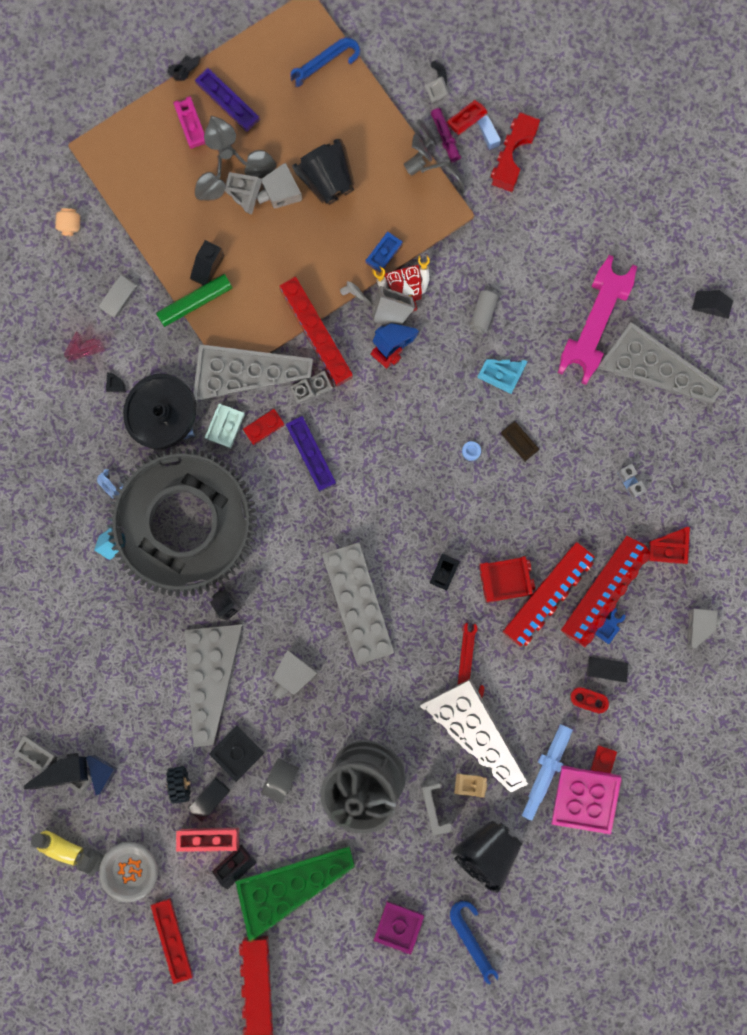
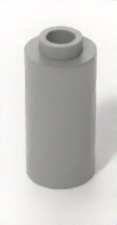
M484 290L480 291L469 326L473 333L478 335L487 333L498 299V295Z

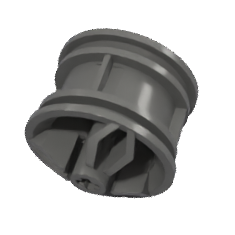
M359 740L347 744L337 753L333 761L332 770L326 775L321 785L320 800L325 813L336 825L353 833L365 834L382 829L391 821L396 810L397 799L404 790L406 783L404 766L396 753L381 743Z

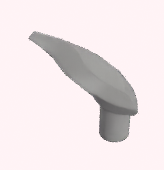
M347 281V286L340 289L343 296L351 292L364 303L372 306V303L352 282Z

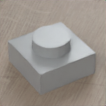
M443 77L425 85L432 103L450 95Z

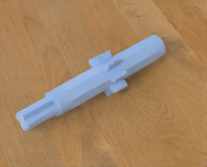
M560 724L547 755L541 754L538 763L542 764L521 816L533 821L555 771L560 773L561 766L564 765L560 763V760L572 734V729Z

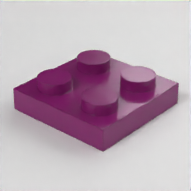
M386 901L373 941L411 955L424 919V914Z

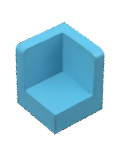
M111 528L98 537L94 549L108 560L114 558V555L119 552L118 550L114 551L111 549L116 545V543L109 542V540L114 538V536L108 535V532L113 531ZM121 533L122 539H123V543H124V544H121V546H122V547H125V544H126L125 535H124L123 533Z

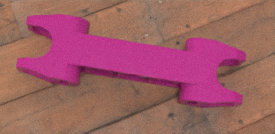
M608 255L604 264L599 268L591 287L599 290V293L578 342L570 338L568 339L561 355L560 366L557 372L562 375L569 364L577 363L584 370L581 383L585 385L598 368L604 352L596 350V347L616 300L619 298L626 301L634 285L637 266L632 265L626 275H616L611 269L613 256Z

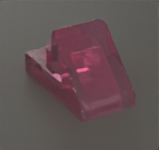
M76 331L64 352V356L70 362L103 352L105 349L99 339H89L86 343H83L82 336Z

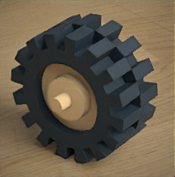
M185 766L168 768L166 772V787L171 803L176 804L190 801L191 783L188 778L187 769Z

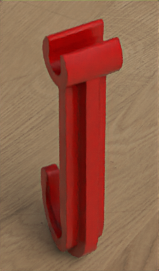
M468 623L462 625L463 637L457 685L470 679L474 639L478 630L476 624H472L470 632L467 630ZM480 685L478 690L481 698H483L485 689L483 685Z

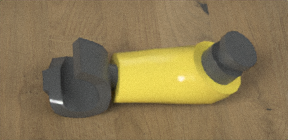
M50 831L35 833L31 838V845L52 859L73 865L79 871L91 876L99 871L103 855L93 849L85 848L83 850V848Z

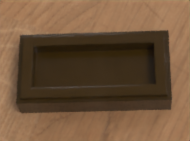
M516 421L500 433L524 462L540 450Z

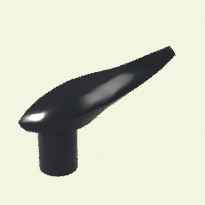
M433 61L431 68L437 71L438 78H444L447 86V74L444 65Z

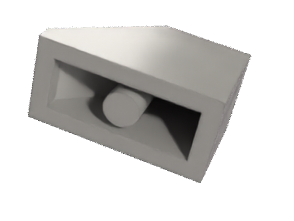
M704 609L689 610L687 648H696L716 631V627H719L720 617L717 615V611Z

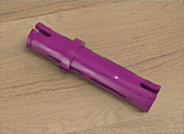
M436 108L430 114L441 137L442 147L446 149L449 160L452 163L457 162L461 159V155L456 147V139L451 135L442 109Z

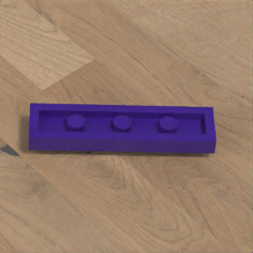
M209 68L195 79V83L246 132L260 120L259 116Z
M303 416L286 423L285 425L319 492L335 485L336 481Z

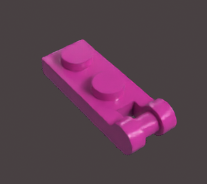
M191 96L185 98L186 100L180 102L177 100L173 103L189 147L192 149L206 143L204 141V131Z

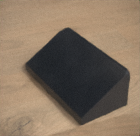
M589 657L586 676L627 682L628 663Z
M240 845L239 849L233 851L212 873L222 887L229 889L235 881H238L257 862L243 845Z

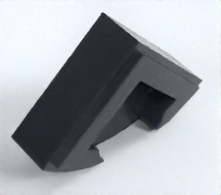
M107 372L106 391L126 393L123 381L115 374Z

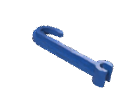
M352 38L338 40L301 68L293 69L290 80L295 79V87H300L306 78L348 48H352L355 51L348 59V63L352 64L360 54L358 43Z
M468 901L456 902L450 910V920L481 971L483 979L490 985L488 975L492 973L496 980H498V974L492 968L460 914V910L463 907L469 908L475 916L478 915V911Z

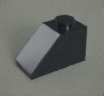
M205 240L196 255L190 279L202 286L209 283L224 258L222 248Z

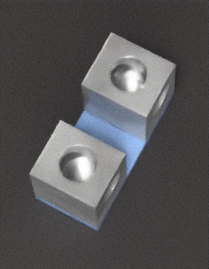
M633 464L617 472L632 499L647 491L642 481L638 482L635 478L638 473Z

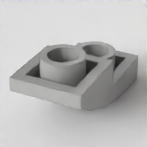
M120 275L99 305V308L112 317H117L137 285L125 276Z
M323 371L310 379L305 378L291 386L290 389L297 404H300L334 389V386L327 371Z

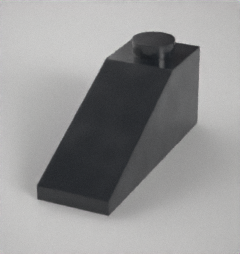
M227 590L216 592L212 596L213 600L210 602L217 616L226 621L242 609Z
M79 753L67 754V758L59 759L26 783L24 790H35L88 781L86 757L79 756Z

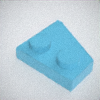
M486 359L477 378L512 394L528 361L510 362V360L497 361Z

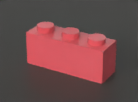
M185 828L176 831V852L237 851L239 849V828Z

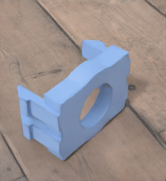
M105 469L98 475L97 483L113 499L112 495H119V492L106 477L109 474V469Z

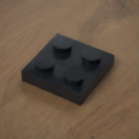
M238 726L209 753L235 782L264 754Z

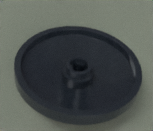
M162 373L147 376L131 389L125 400L123 409L125 427L129 435L137 443L147 448L157 450L170 448L181 442L193 427L197 409L195 397L189 386L175 376Z

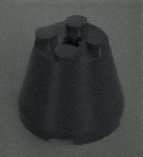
M342 139L334 140L333 145L324 144L300 158L301 163L299 165L295 163L292 166L296 175L322 203L328 205L338 201V196H346L355 191L353 188L355 183L346 147Z
M491 821L458 844L451 853L453 855L456 854L454 860L467 874L482 884L486 883L484 885L486 889L498 894L503 888L523 844L518 838L512 837L508 833L510 830L503 823L498 825L496 822Z

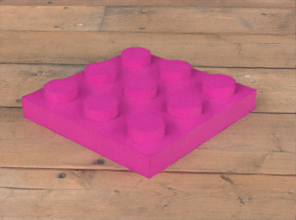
M561 766L551 820L552 825L611 834L622 779L621 775Z

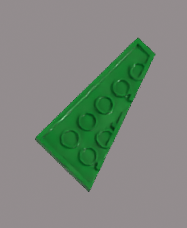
M350 847L235 881L249 942H252L354 869L355 863Z

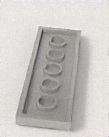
M357 542L322 553L357 665L393 654L394 651L360 543Z

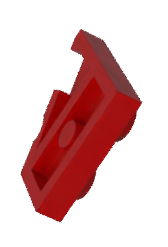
M685 527L650 541L648 550L651 554L648 561L688 564L690 527Z

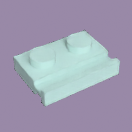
M219 403L205 439L231 449L245 413Z

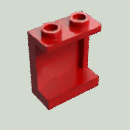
M526 556L479 564L485 603L533 594L535 583L533 579H530L531 563L530 560H526Z

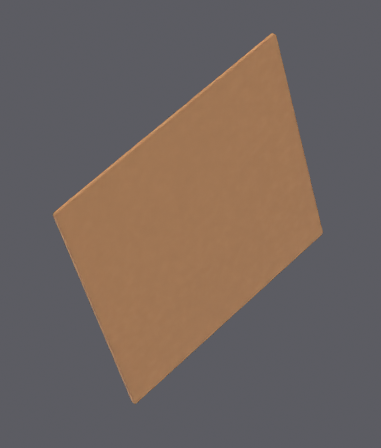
M319 0L289 1L202 57L199 64L189 72L187 79L184 81H175L171 77L68 145L174 302L202 287V285L191 280L190 276L196 255L203 242L206 240L222 248L224 258L211 281L225 274L233 289L184 316L204 345L272 353L304 332L281 294L279 285L296 276L322 320L356 297L351 292L344 296L341 294L340 289L347 286V281L355 284L362 293L377 283L378 278L372 274L373 268L366 264L365 260L387 231L401 240L403 245L384 268L385 273L396 271L474 218V213L440 167L426 170L423 173L419 171L413 176L407 172L404 163L419 152L412 148L415 132L360 56L352 64L348 63V59L355 52L352 48L346 49L310 75L300 87H295V79L290 80L293 69L301 68L335 42L346 38ZM207 68L259 116L260 120L248 132L195 83V79ZM191 96L204 133L211 116L218 117L229 123L236 133V140L232 144V148L236 150L243 160L247 161V157L251 152L263 150L269 153L277 163L275 169L286 163L301 192L302 201L273 208L269 200L259 204L256 199L253 213L249 214L226 192L215 200L196 199L194 191L199 177L206 172H212L215 176L217 175V156L219 153L218 150L211 149L206 144L190 149L173 102L177 100L180 102L186 100V97ZM342 139L346 147L355 183L353 187L355 191L346 196H338V201L328 205L322 203L296 175L292 166L295 163L299 165L301 163L300 158L324 144L333 145L334 140ZM232 155L230 159H222L221 176L219 179H222L226 185L229 172L245 175L244 169L246 165L242 164L235 155ZM423 156L424 160L426 161L424 167L437 164L433 157L432 162H429V160L425 156ZM261 183L259 192L262 191V190H264V189H263V186H262V183Z

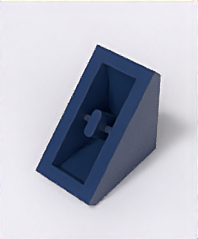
M96 755L87 756L86 759L95 795L105 792L118 768Z

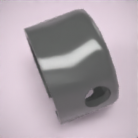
M278 758L262 788L261 794L282 804L299 768Z

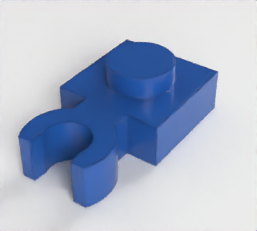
M616 608L610 612V619L606 618L604 625L594 634L607 644L611 643L620 630L616 626L617 623L624 621L626 617L623 614L619 619L615 618Z

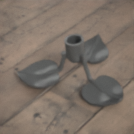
M211 116L204 133V141L209 148L218 150V171L216 176L212 172H206L199 177L195 185V197L198 200H215L224 194L226 186L224 181L219 179L221 176L222 159H230L232 155H235L242 164L246 165L244 169L245 175L259 177L260 179L274 171L277 163L269 153L263 150H255L248 155L247 161L243 160L236 150L232 148V144L236 140V133L233 127L223 119Z
M418 119L416 124L419 125L421 131L427 137V143L424 144L417 133L413 135L412 148L419 152L404 163L407 172L413 176L419 171L423 173L426 170L446 166L460 182L462 193H464L463 177L451 161L424 167L426 161L423 156L429 162H432V157L427 147L431 143L435 147L437 143L432 132L424 122Z

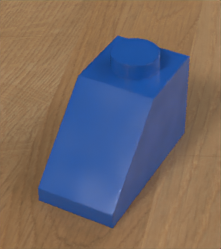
M390 323L385 327L380 326L375 331L372 342L387 358L399 347L404 348L414 342L419 331L416 328Z

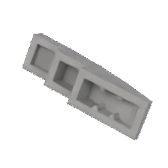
M27 736L22 738L14 751V754L41 772L59 759H63V757ZM88 774V781L66 785L79 794L84 795L92 782L91 775Z

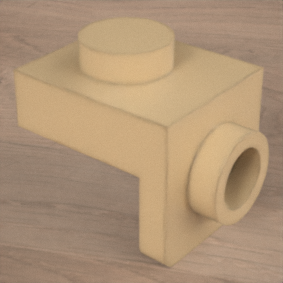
M457 774L454 793L484 798L487 790V778L476 775Z

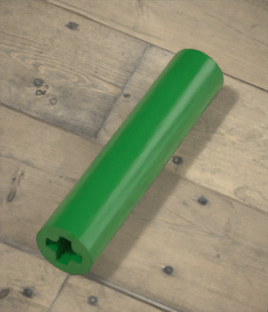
M223 274L159 310L156 314L162 325L166 327L233 288L226 275Z

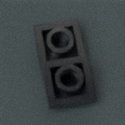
M215 777L187 810L203 822L226 797L230 789Z

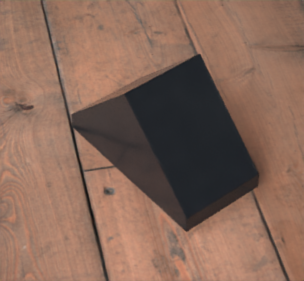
M720 290L696 291L692 310L729 319L733 300Z
M442 553L429 583L447 591L460 561Z

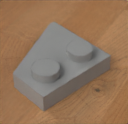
M229 172L224 191L232 196L233 200L241 205L245 212L252 214L262 179Z

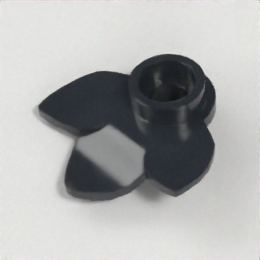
M186 55L178 65H170L167 73L175 81H184L187 79L189 72L199 64L200 57L196 56L191 59Z

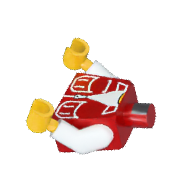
M419 255L418 265L385 273L381 266H379L381 269L379 275H376L374 269L372 270V274L378 278L377 283L379 287L382 286L413 297L414 310L412 312L417 310L415 301L422 299V294L426 292L429 284V267L427 265L430 260L428 255H426V262H421Z

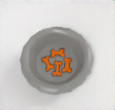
M122 842L113 846L104 855L99 866V879L103 890L111 898L120 902H136L145 898L153 890L158 878V865L154 855L145 846L136 842Z

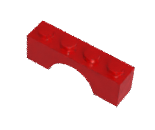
M521 112L517 119H513L510 129H513L511 135L507 134L504 141L505 150L500 151L497 158L499 165L497 168H493L490 178H493V186L513 192L521 169L515 164L512 153L521 145L533 143L539 128V119Z

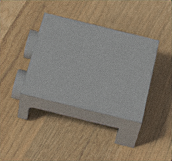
M436 778L424 780L425 784H422L421 788L432 835L436 836L452 832L449 819L437 821L431 790L442 787L440 780L436 781Z

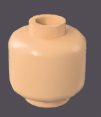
M61 208V211L56 213V229L61 231L64 236H73V233L80 231V215L76 213L75 209Z

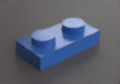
M387 231L365 260L366 264L381 273L379 266L384 269L403 245V242Z

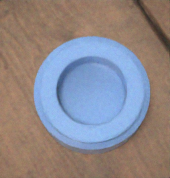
M473 441L465 443L462 448V455L468 461L477 460L481 454V447Z

